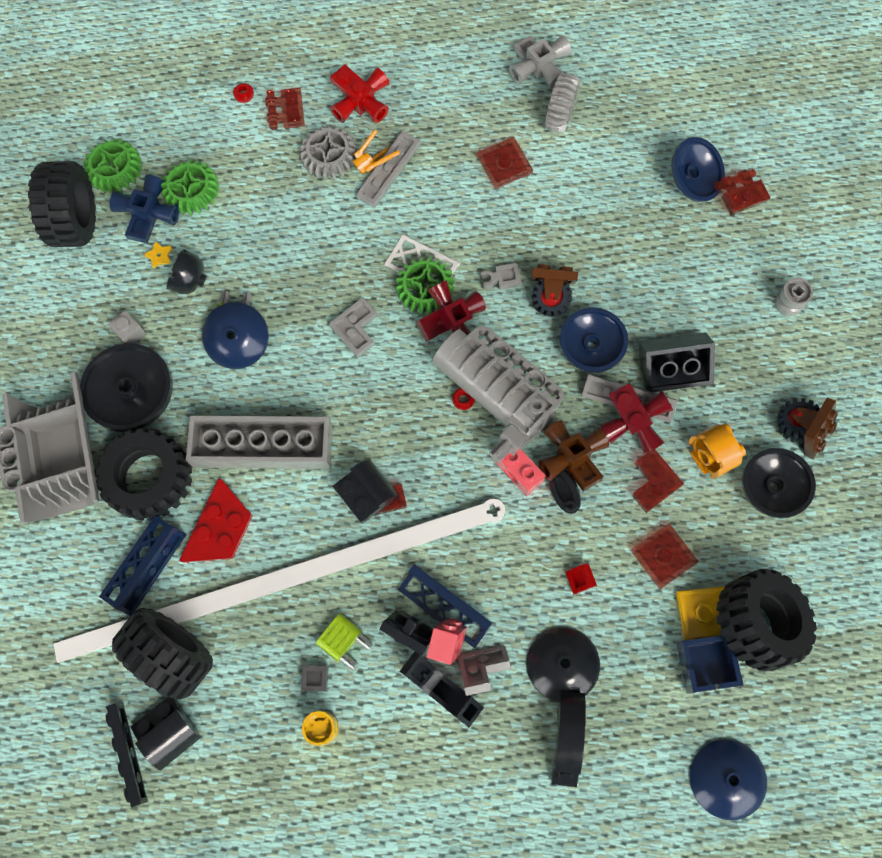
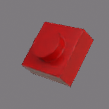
M589 563L582 564L565 572L573 595L597 586Z

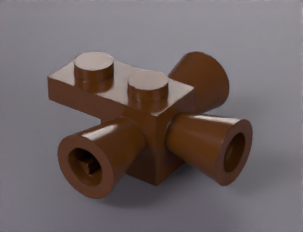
M559 420L545 430L544 435L558 446L556 455L538 461L539 468L546 475L545 478L552 481L565 468L583 492L603 480L604 476L590 460L592 453L609 447L608 438L600 428H595L585 438L579 432L570 437L563 420Z

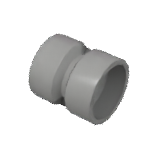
M799 277L788 280L775 297V307L786 316L799 314L813 297L812 285L807 280Z

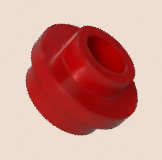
M242 83L234 88L233 95L238 102L247 103L253 98L254 90L251 85Z
M462 388L457 389L452 396L453 404L459 410H468L475 403V400ZM462 396H466L468 401L462 403L459 399Z

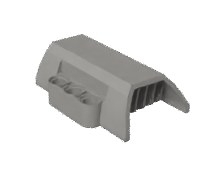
M76 372L70 373L73 386L71 398L48 405L42 409L23 403L8 393L2 394L6 426L0 428L1 481L6 490L16 493L20 523L25 524L55 517L99 502L79 376Z

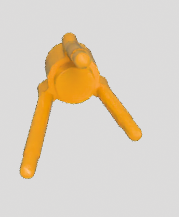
M373 130L361 148L354 153L356 158L352 162L362 175L400 154V151L397 150L381 158L392 146L390 145L372 158L367 152L363 155L364 150L376 135L377 130Z

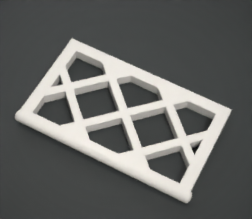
M402 235L384 266L396 272H399V270L405 271L404 267L398 268L391 264L392 260L401 256L403 264H407L404 255L417 252L419 258L421 256L420 251L422 250L434 254L435 258L432 259V262L438 258L440 261L446 260L452 263L453 266L450 269L452 275L460 263ZM406 240L414 244L415 249L403 252L402 244ZM432 274L431 277L435 278L438 277V275ZM427 278L426 283H423V286L427 287L428 285Z

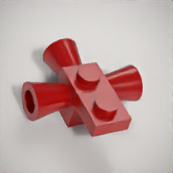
M344 64L330 76L331 82L346 97L330 106L332 114L339 122L344 123L354 110L360 116L367 112L374 123H379L386 117L389 107L376 100L374 96L375 92L389 85V80L381 69L375 68L368 79L364 81Z

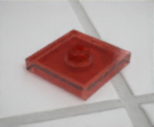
M515 137L476 153V157L494 189H498L533 173V169Z
M670 523L630 550L659 590L699 562Z

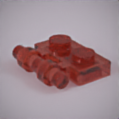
M301 87L280 90L281 97H275L273 90L266 92L265 105L268 107L266 116L271 130L278 128V122H283L285 129L305 126ZM282 106V113H277L276 107Z
M744 169L735 176L723 177L721 181L715 183L717 191L727 190L721 198L730 215L765 203L771 198L761 179L753 181L752 178L756 176L754 169L748 171ZM741 183L743 186L737 188L736 184Z

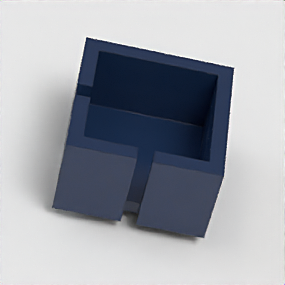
M715 636L676 643L681 666L686 665L687 669L682 671L687 694L744 686L738 659L735 657V652L730 651L726 646L727 641L724 637Z

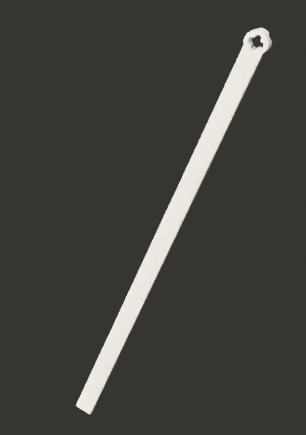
M489 499L484 504L155 611L180 624L489 522L492 524L498 523L504 517L505 506L498 499ZM492 505L500 509L496 517H493L492 514H487ZM127 620L54 643L57 663L112 646L113 637Z

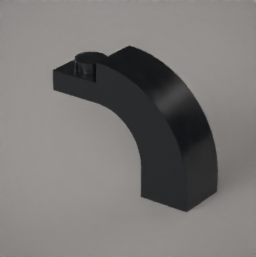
M415 651L400 669L404 676L468 728H470L484 709L472 696H466L463 689Z
M560 690L557 707L556 748L551 776V784L577 788L578 777L581 775L585 742V693Z

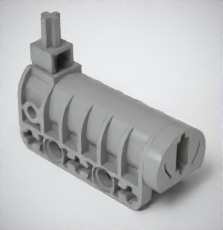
M485 326L475 328L468 335L458 329L443 342L432 361L438 369L505 425L498 440L499 444L488 454L492 457L491 460L493 462L500 463L509 453L514 456L521 448L526 447L551 422L555 409L564 399V392L557 384ZM479 335H480V336L485 335V336H486V339L483 338V339L480 340L478 337H479ZM499 348L503 352H505L506 355L497 356L494 353V349ZM519 364L521 368H513L514 365ZM529 379H537L540 382V385H531ZM555 394L557 397L550 399L549 395Z

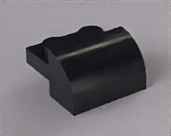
M370 459L364 460L352 467L350 473L332 486L361 524L380 510L382 512L400 498L399 494Z
M167 697L131 726L137 739L135 743L145 759L160 771L201 738L195 725L185 715L176 698Z

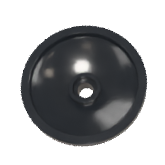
M782 448L763 450L749 460L743 471L742 486L746 498L756 510L769 517L784 519L796 516L803 512L814 498L816 481L813 471L801 456L790 450ZM775 483L778 489L773 490L770 484Z
M555 627L541 633L533 641L527 654L526 667L529 679L535 689L544 697L558 702L560 690L585 693L586 696L594 688L600 674V658L595 645L585 634L569 627ZM562 659L569 661L568 668H563L560 665Z

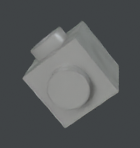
M126 311L116 315L108 324L125 344H136L147 335Z

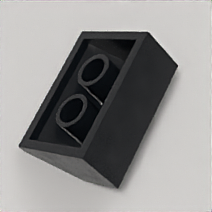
M706 332L639 341V360L646 391L654 393L661 390L668 391L714 384L715 342Z

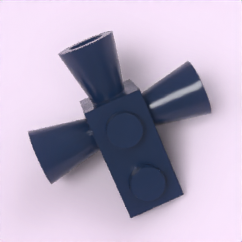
M145 175L143 191L133 189L130 197L118 191H114L110 197V210L112 212H129L132 216L125 233L126 238L129 240L148 244L157 219L172 226L176 225L179 219L177 204H160L157 197L162 191L161 184L164 181L157 176Z

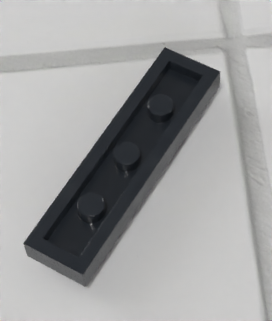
M124 703L111 704L106 706L108 713H106L105 718L107 725L112 729V747L118 753L120 761L118 763V771L120 776L124 777L126 785L124 796L131 807L147 803L148 799Z

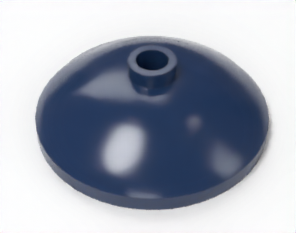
M691 137L682 141L676 147L671 163L672 174L677 187L687 198L696 202H706L715 198L722 190L725 180L724 164L718 150L709 141L700 137Z
M240 302L225 303L215 308L206 318L202 328L203 346L208 356L218 365L229 369H243L255 364L264 355L269 342L268 326L263 316L250 305ZM230 331H233L235 334L233 339L228 337Z
M585 308L573 313L563 324L560 333V347L565 358L574 367L591 373L604 372L615 367L625 356L628 348V333L623 322L610 311L601 308ZM594 343L596 347L590 348L588 344Z
M721 739L706 744L697 752L690 767V785L697 802L708 813L724 820H740L750 816L761 806L767 791V775L761 760L752 749L738 741ZM732 775L736 777L735 785L729 783V778Z

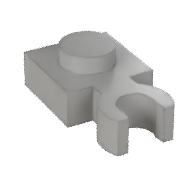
M517 263L495 266L494 273L491 271L481 272V279H490L489 282L483 283V289H491L496 284H498L499 290L521 286Z

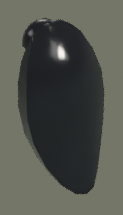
M563 470L552 481H549V487L556 504L564 512L573 514L581 506V495L573 477L566 470Z

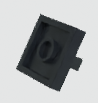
M397 610L385 619L379 628L380 631L420 655H423L429 648L433 629L424 623L419 624L420 620L416 617Z

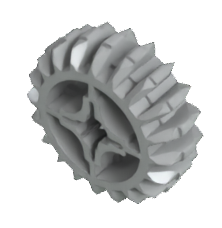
M561 73L558 76L547 110L545 121L547 129L554 132H564L566 130L579 89V77L569 73Z
M330 124L329 128L325 129L322 125L321 130L314 128L313 134L307 133V139H303V145L300 146V158L304 168L311 175L315 174L318 179L323 175L327 181L329 176H332L335 180L336 174L343 177V170L350 173V166H354L352 161L356 158L354 153L357 148L353 137L348 135L346 130L341 131L339 126L333 129V126ZM313 157H316L317 159L322 160L324 162H320L314 159Z

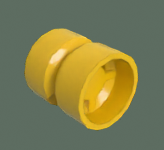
M325 711L310 713L302 724V734L305 740L317 746L333 741L339 730L338 720L333 714Z

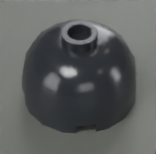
M185 249L181 250L172 268L173 278L169 277L167 289L178 294H190L198 286L203 287L207 275L203 274V261L194 253Z

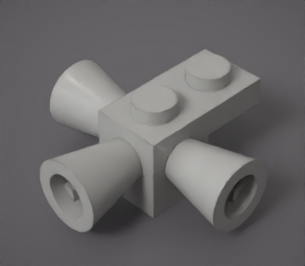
M530 35L514 45V51L521 58L522 62L509 66L511 77L515 83L520 85L532 73L536 78L544 76L549 88L553 90L558 76L564 73L554 65L555 60L571 55L572 50L566 37L560 36L549 45L545 39L536 42Z

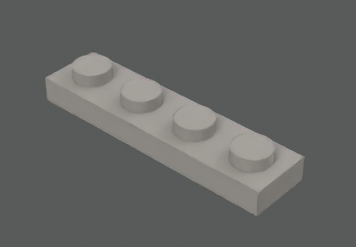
M402 131L384 157L397 150L400 151V154L380 164L373 170L357 192V199L375 208L419 148L420 140Z
M588 374L582 397L615 406L609 393L624 384ZM633 387L644 405L657 395L656 393ZM667 397L673 411L654 416L653 418L671 423L678 400Z

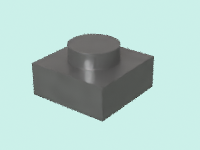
M303 665L301 691L327 692L329 666Z

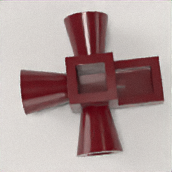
M445 280L427 290L441 309L421 318L416 323L425 341H429L452 329V333L460 329L468 335L471 331L464 322L472 319V314L485 311V301L480 293L473 291L464 300L460 298L453 302L448 282Z
M630 382L609 393L610 398L621 415L620 418L600 424L610 444L628 430H630L632 435L637 433L643 453L650 452L664 443L662 438L650 426L653 424L651 417L673 411L663 390L645 405L639 399Z

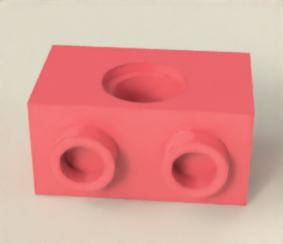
M521 449L514 456L509 453L500 463L495 461L499 468L526 497L544 482L546 475Z
M448 618L439 623L433 629L427 658L451 665L461 654L467 626L461 625L462 622L454 618Z

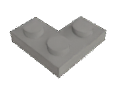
M363 297L330 322L329 326L356 358H359L375 345L374 341L362 328L375 319L378 314Z
M506 646L463 654L458 657L466 696L491 691L487 674L511 669Z

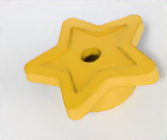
M155 242L153 249L146 252L145 257L151 259L153 268H156L158 265L170 264L169 253L172 247H162L158 242Z

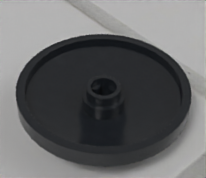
M119 344L102 351L88 364L81 378L80 388L84 410L97 424L111 431L124 432L130 429L136 431L137 428H144L150 425L165 411L172 396L173 379L168 365L154 350L139 344Z

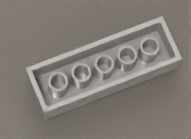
M190 416L186 461L193 468L331 469L333 424L329 417Z

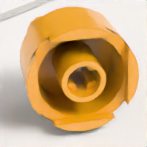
M726 423L722 425L715 424L694 435L689 440V446L693 444L694 449L690 452L692 458L701 472L711 474L710 478L712 479L739 466L742 463V457L746 455L745 448L737 442L731 427Z

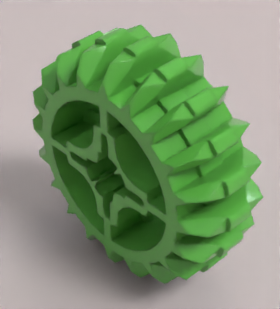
M114 138L108 142L104 139L103 144L100 145L96 142V148H90L91 154H85L86 161H83L84 169L89 176V181L97 190L100 189L104 193L109 190L110 193H113L117 189L122 193V187L125 186L130 190L129 183L136 184L135 178H141L139 171H142V160L137 150L129 142L125 143L122 139L116 141Z
M188 159L187 163L184 164L180 160L179 166L173 164L172 171L166 170L168 176L162 177L164 181L161 184L162 196L167 204H177L178 210L182 215L188 212L192 216L193 210L200 214V208L203 207L208 210V203L214 205L213 198H218L219 180L213 169L209 168L206 163L201 164L198 160L193 163ZM194 176L201 177L205 180H200V178H194ZM175 194L185 195L186 198L179 197Z
M420 256L419 262L411 259V266L404 264L405 271L399 270L398 275L400 278H396V284L398 285L396 293L399 294V301H404L403 305L405 308L411 306V312H415L419 308V314L422 315L424 309H427L428 314L432 313V308H435L436 311L440 309V306L433 298L428 299L430 294L427 290L441 283L433 279L431 273L438 275L443 282L447 280L450 293L455 292V287L453 286L455 279L451 277L452 271L446 270L447 265L445 263L440 265L438 258L432 262L430 256L427 258V261H423V258ZM419 273H422V274H421L420 276H418V277H413V276H415V275H417V274H419ZM426 278H427L428 285H427V287L425 288L424 293H423V287H422V286H423V283H426ZM407 288L420 293V299L414 297Z

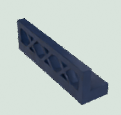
M154 516L99 597L118 611L131 616L182 543L186 534L159 517ZM159 524L164 526L165 528L160 535L154 537L153 532ZM148 546L147 554L140 558V551L143 547ZM134 566V573L131 577L126 578V571L129 567ZM120 587V593L114 601L109 596L115 588Z
M414 564L408 571L409 575L397 590L440 623L446 620L445 610H457L460 613L461 625L475 624L482 629L474 641L465 635L464 641L475 649L492 626V622ZM414 578L421 583L422 593L412 595L405 588ZM424 586L431 592L425 593ZM437 595L441 601V608L430 609L426 604L425 596ZM422 596H423V602H424V603H422V602H421L419 599H417L416 597H422ZM443 601L449 604L450 607H444ZM442 611L443 618L436 612ZM463 616L470 621L463 622Z

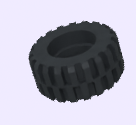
M74 161L39 163L31 172V179L28 183L29 211H31V220L35 225L36 233L39 235L40 240L50 247L85 246L93 238L96 222L95 196L87 172H85L83 166Z
M145 427L137 428V432L130 429L124 431V436L120 437L117 435L112 439L114 442L110 446L106 444L103 448L105 451L104 455L99 456L97 459V463L100 466L95 468V477L99 479L96 481L97 489L101 491L100 496L103 501L107 502L108 506L124 516L144 521L145 518L151 521L158 514L164 517L170 514L168 510L170 507L177 509L181 505L178 502L180 497L186 498L188 494L185 487L191 486L192 479L188 476V474H192V466L186 461V453L166 433H161L153 428L149 431ZM144 456H158L162 460L163 469L157 484L143 493L133 494L129 492L126 487V475L130 466Z
M755 570L729 582L719 595L718 599L720 601L717 602L716 607L719 615H717L716 619L717 624H720L721 627L719 631L721 637H724L727 641L726 646L728 649L735 652V657L741 662L745 661V665L753 669L765 672L780 669L801 662L812 651V645H814L816 640L814 632L817 630L816 622L813 620L815 614L813 609L809 607L808 602L810 601L807 596L801 593L802 589L798 584H793L792 579L788 576L782 575V573L775 570ZM760 607L770 621L772 632L762 618Z
M150 608L135 610L112 639V651L116 654L118 661L122 662L123 666L133 673L134 677L143 681L145 685L154 688L162 695L166 694L170 698L184 699L191 696L213 666V658L210 652L191 632L189 633L182 625L174 622L173 619Z

